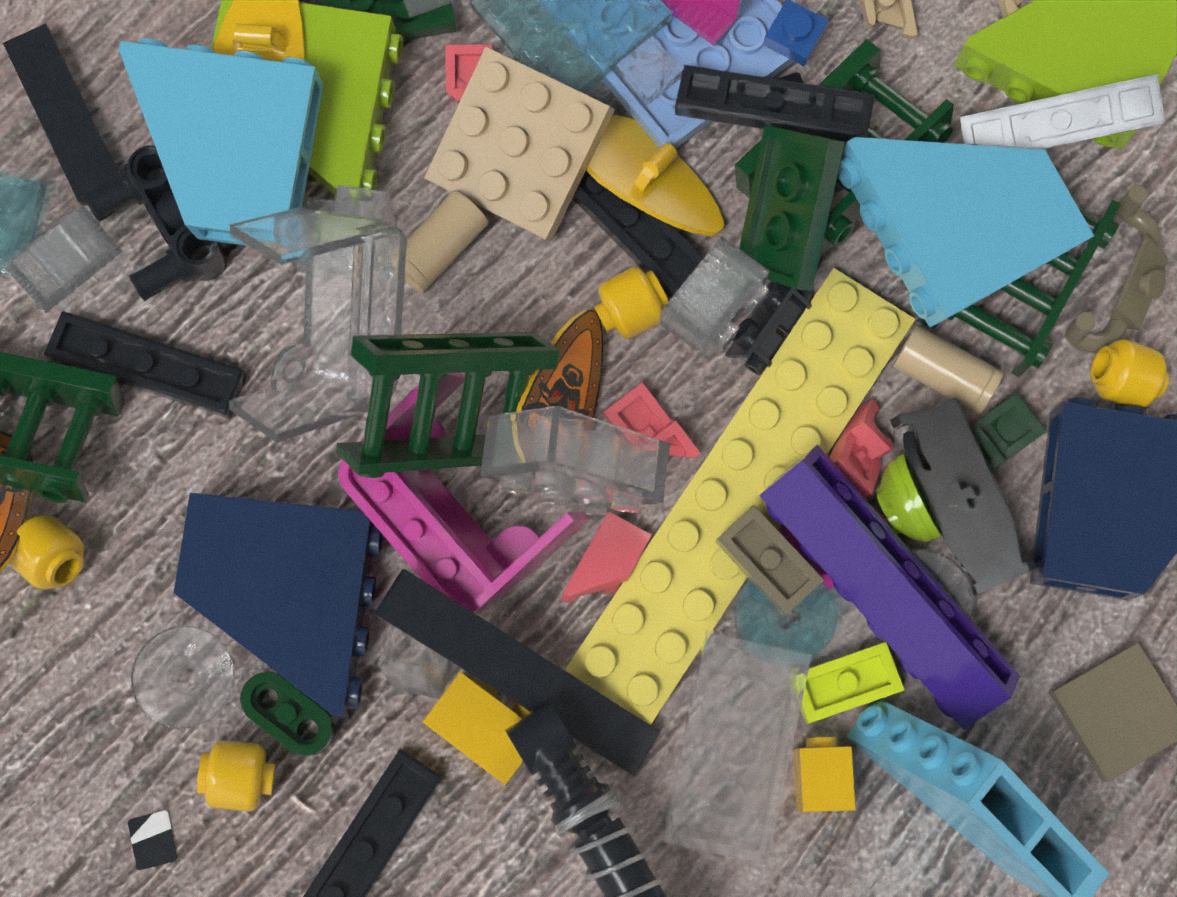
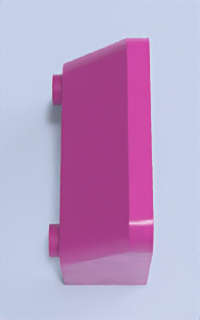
M447 373V376L441 379L436 408L464 382L465 377L461 373ZM418 386L389 413L385 440L410 439ZM434 416L431 437H447L444 427ZM343 459L339 465L338 476L342 488L421 580L473 613L483 609L534 572L591 519L585 511L567 512L542 536L530 527L512 526L502 531L492 541L431 470L388 472L379 478H367L356 474Z

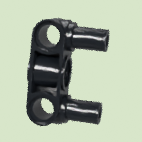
M151 145L138 148L132 153L128 164L125 165V169L120 171L121 176L83 196L99 223L136 202L139 205L144 204L168 246H171L165 250L167 255L128 275L144 302L182 280L187 284L190 281H210L216 279L224 272L227 266V255L220 242L197 239L184 224L165 171L158 179L146 181L151 171L158 168L164 169L156 147ZM211 246V250L205 258L191 260L192 253L198 247Z

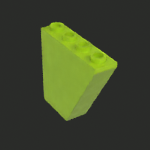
M221 0L211 47L212 50L232 0ZM300 3L304 31L305 61L316 67L324 84L308 174L353 211L364 213L367 198L373 199L376 192L377 170H372L375 153H382L385 145L386 126L381 124L384 108H391L395 86L394 80L390 79L392 63L399 64L401 60L403 37L400 34H395L396 28L392 16Z
M1034 0L969 36L953 66L963 70L964 74L970 79L977 82H987L1004 91L1011 100L1021 104L1158 74L1159 85H1161L1177 54V0ZM1137 129L1091 139L1099 145L1114 147L1121 151L1136 133Z

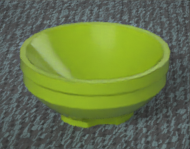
M903 453L889 461L883 472L881 485L876 491L880 506L893 531L896 534L902 533L912 539L923 542L943 537L912 472L907 455Z

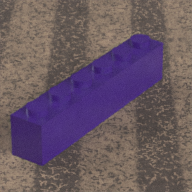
M818 445L777 477L759 495L766 503V508L771 517L778 523L785 525L796 537L805 556L812 562L818 563L830 576L839 595L845 600L852 602L864 615L873 634L879 639L885 640L898 654L907 673L913 678L919 679L932 693L936 705L943 714L953 718L964 730L1011 699L1021 676Z

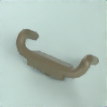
M1137 184L1130 187L1119 201L1121 204L1117 211L1119 217L1125 223L1138 230L1141 236V244L1107 327L1099 334L1089 333L1094 328L1096 321L1092 314L1082 312L1066 328L1065 337L1067 341L1080 351L1097 353L1104 346H1108L1116 340H1121L1127 329L1140 330L1152 298H1159L1164 292L1166 279L1163 271L1168 257L1160 249L1161 234L1158 224L1150 214L1139 208L1148 197L1147 189L1142 185Z

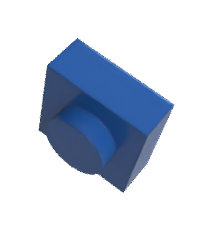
M786 0L765 35L763 45L805 66L825 32L829 20L791 0Z

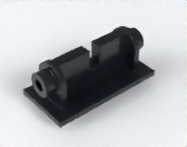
M773 281L768 283L758 297L760 304L751 318L742 321L734 330L731 336L733 344L725 356L727 358L746 357L748 360L744 364L745 367L752 373L761 375L767 366L771 367V360L785 341L775 332L776 329L780 327L789 335L805 309L810 310L812 307L810 302L813 299V295L809 291L797 290Z

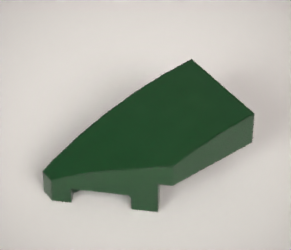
M1017 392L979 419L974 428V433L993 471L1047 432Z

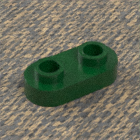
M263 672L252 676L244 684L240 694V703L245 715L291 752L302 756H314L323 752L330 745L334 737V723L330 714L285 678L275 673ZM268 690H274L278 695V701L273 708L265 709L261 703L262 695ZM307 721H314L318 728L316 736L311 740L303 739L300 733L301 726Z

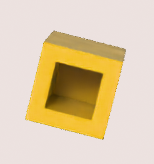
M837 737L806 738V748L793 750L796 812L856 811L852 747H837Z

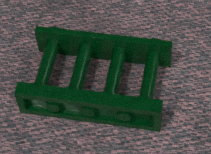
M867 39L818 85L875 94L874 99L915 129L905 140L945 143L952 133L951 120L954 104L946 99L930 115L925 113L880 79L881 49ZM869 126L867 138L886 139ZM761 140L735 164L736 188L748 198H750ZM838 175L836 183L848 191L849 194L829 212L820 256L831 245L835 247L841 245L851 234L854 223L861 217L858 200L852 190L846 188L841 183Z
M1112 199L1098 217L1079 208L1094 237L1083 242L1076 256L1065 252L1046 263L1065 274L1054 296L1049 295L1021 278L1000 288L1001 291L1043 313L1031 337L973 304L948 317V319L952 321L956 317L1019 352L1021 355L1011 374L1020 377L1031 365L1038 369L1053 346V343L1046 339L1097 247L1105 249L1116 233L1119 224L1113 221V218L1121 204ZM918 318L917 321L928 326L925 319ZM936 324V325H934V326H932V327H930V328L934 330V329L937 327L938 324Z
M535 332L355 335L352 339L350 356L373 377L363 442L337 443L336 453L356 474L367 478H379L388 472L485 465L514 468L518 463H522L515 447L513 431L518 403L527 388L529 375L535 374L536 370L557 369L560 350ZM492 371H509L498 433L476 435L486 377L491 376ZM447 373H466L455 436L431 437L441 379L445 378ZM419 374L420 379L410 439L385 440L394 380H398L400 375Z
M0 352V396L9 393L27 398L4 456L0 455V485L37 492L43 498L57 503H66L68 499L86 503L89 496L88 490L80 473L74 471L95 416L107 414L119 417L125 398L117 377ZM56 403L74 407L76 410L54 465L49 466L26 461L25 459L47 406H52Z

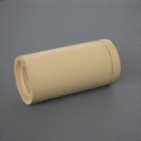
M453 190L387 261L391 268L409 286L419 293H424L488 225V221L471 200L460 192Z
M919 325L914 327L892 366L949 399L957 398L962 406L969 410L971 409V411L979 415L990 401L1004 374L998 368Z

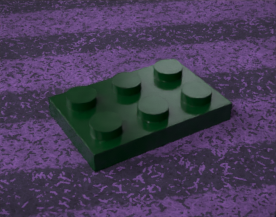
M764 126L735 265L736 270L797 290H813L845 142L778 127Z

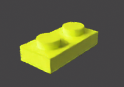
M887 642L789 676L806 725L904 691Z

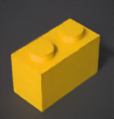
M459 672L422 722L504 785L508 786L524 762L505 729L530 715L531 712L517 703L512 709H509L495 698L498 691L474 676L469 679Z

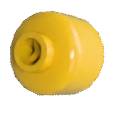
M634 266L599 285L598 294L601 303L595 305L594 309L606 332L616 329L624 339H632L663 321V308L669 305V301L653 271L644 273L642 269Z
M1116 340L1110 345L1101 348L1095 355L1090 368V378L1094 383L1097 394L1104 400L1122 406L1145 408L1152 404L1155 399L1160 398L1167 390L1169 384V374L1164 356L1154 348L1131 340Z
M47 514L34 516L25 521L17 530L20 538L17 550L9 564L33 587L43 590L64 587L79 575L84 564V544L79 536L58 518Z
M218 741L213 745L210 752H202L197 777V794H204L206 803L214 809L253 811L258 807L262 794L272 795L276 764L266 763V753L260 744Z

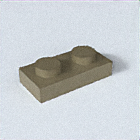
M754 505L715 541L784 617L824 581Z

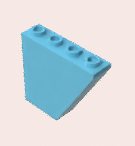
M148 38L139 39L138 43L120 41L119 52L186 227L197 239L294 252L324 87L316 67L305 60L287 57L282 62L264 60L261 56L247 51H237L232 56L217 54L212 49L201 45H188L186 49L168 47L163 42Z
M855 137L844 144L838 178L846 188L851 189L860 204V214L864 224L870 231L876 232L885 248L884 256L889 268L893 273L901 276L910 292L909 301L914 312L920 318L925 319L929 328L1094 237L1044 149Z
M881 699L874 701L869 708L860 714L857 723L846 735L856 747L1010 877L1042 896L1093 897L1110 875L1001 759Z

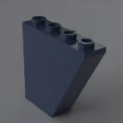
M1070 398L1067 399V402L1063 401L1049 415L1033 558L1038 568L1031 571L1030 584L1129 601L1144 595L1177 553V414L1159 418L1147 416L1146 410L1139 407L1120 406L1112 410L1097 407V402L1091 399Z
M190 493L174 594L330 714L338 718L350 719L351 708L358 709L361 702L363 679L355 677L358 657H366L368 651L370 629L369 627L362 626L365 606L373 607L375 600L376 577L369 576L372 557L380 556L383 534L363 511Z

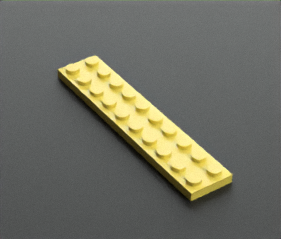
M834 267L811 300L812 307L810 310L805 309L771 360V367L767 366L642 553L628 581L622 583L565 668L567 673L649 725L652 724L747 578L742 570L716 544V539L753 505L777 530L782 524L771 517L766 508V503L759 495L777 477L816 445L826 455L829 453L915 321V318Z

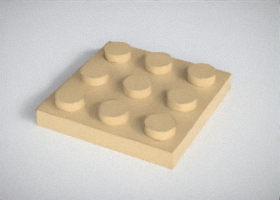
M485 47L424 178L450 192L453 190L458 191L474 204L545 240L552 241L615 109Z

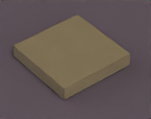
M1139 642L1130 645L1049 692V695L1102 782L1113 780L1177 742V704Z

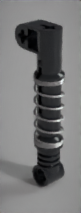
M550 702L505 729L531 775L539 773L541 778L536 781L537 785L541 787L545 784L548 788L543 793L545 798L547 799L552 796L555 800L550 806L553 810L551 821L555 829L558 830L557 834L569 832L578 835L579 838L570 846L569 853H579L588 868L584 878L595 880L603 893L601 897H667L661 888L666 883L667 878L656 879L647 865V860L650 858L651 853H641L632 838L635 827L626 828L620 817L613 821L610 817L618 810L620 802L615 801L616 796H613L614 792L610 791L611 789L608 784L598 782L595 776L591 779L587 777L586 774L591 769L588 765L582 768L579 764L584 760V757L581 753L577 756L573 754L572 751L578 747Z

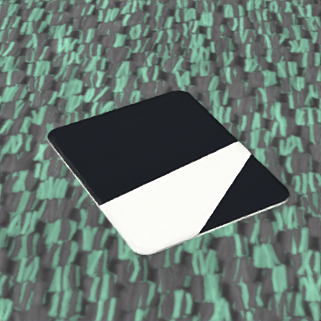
M163 810L128 821L136 868L138 870L177 860L168 811Z

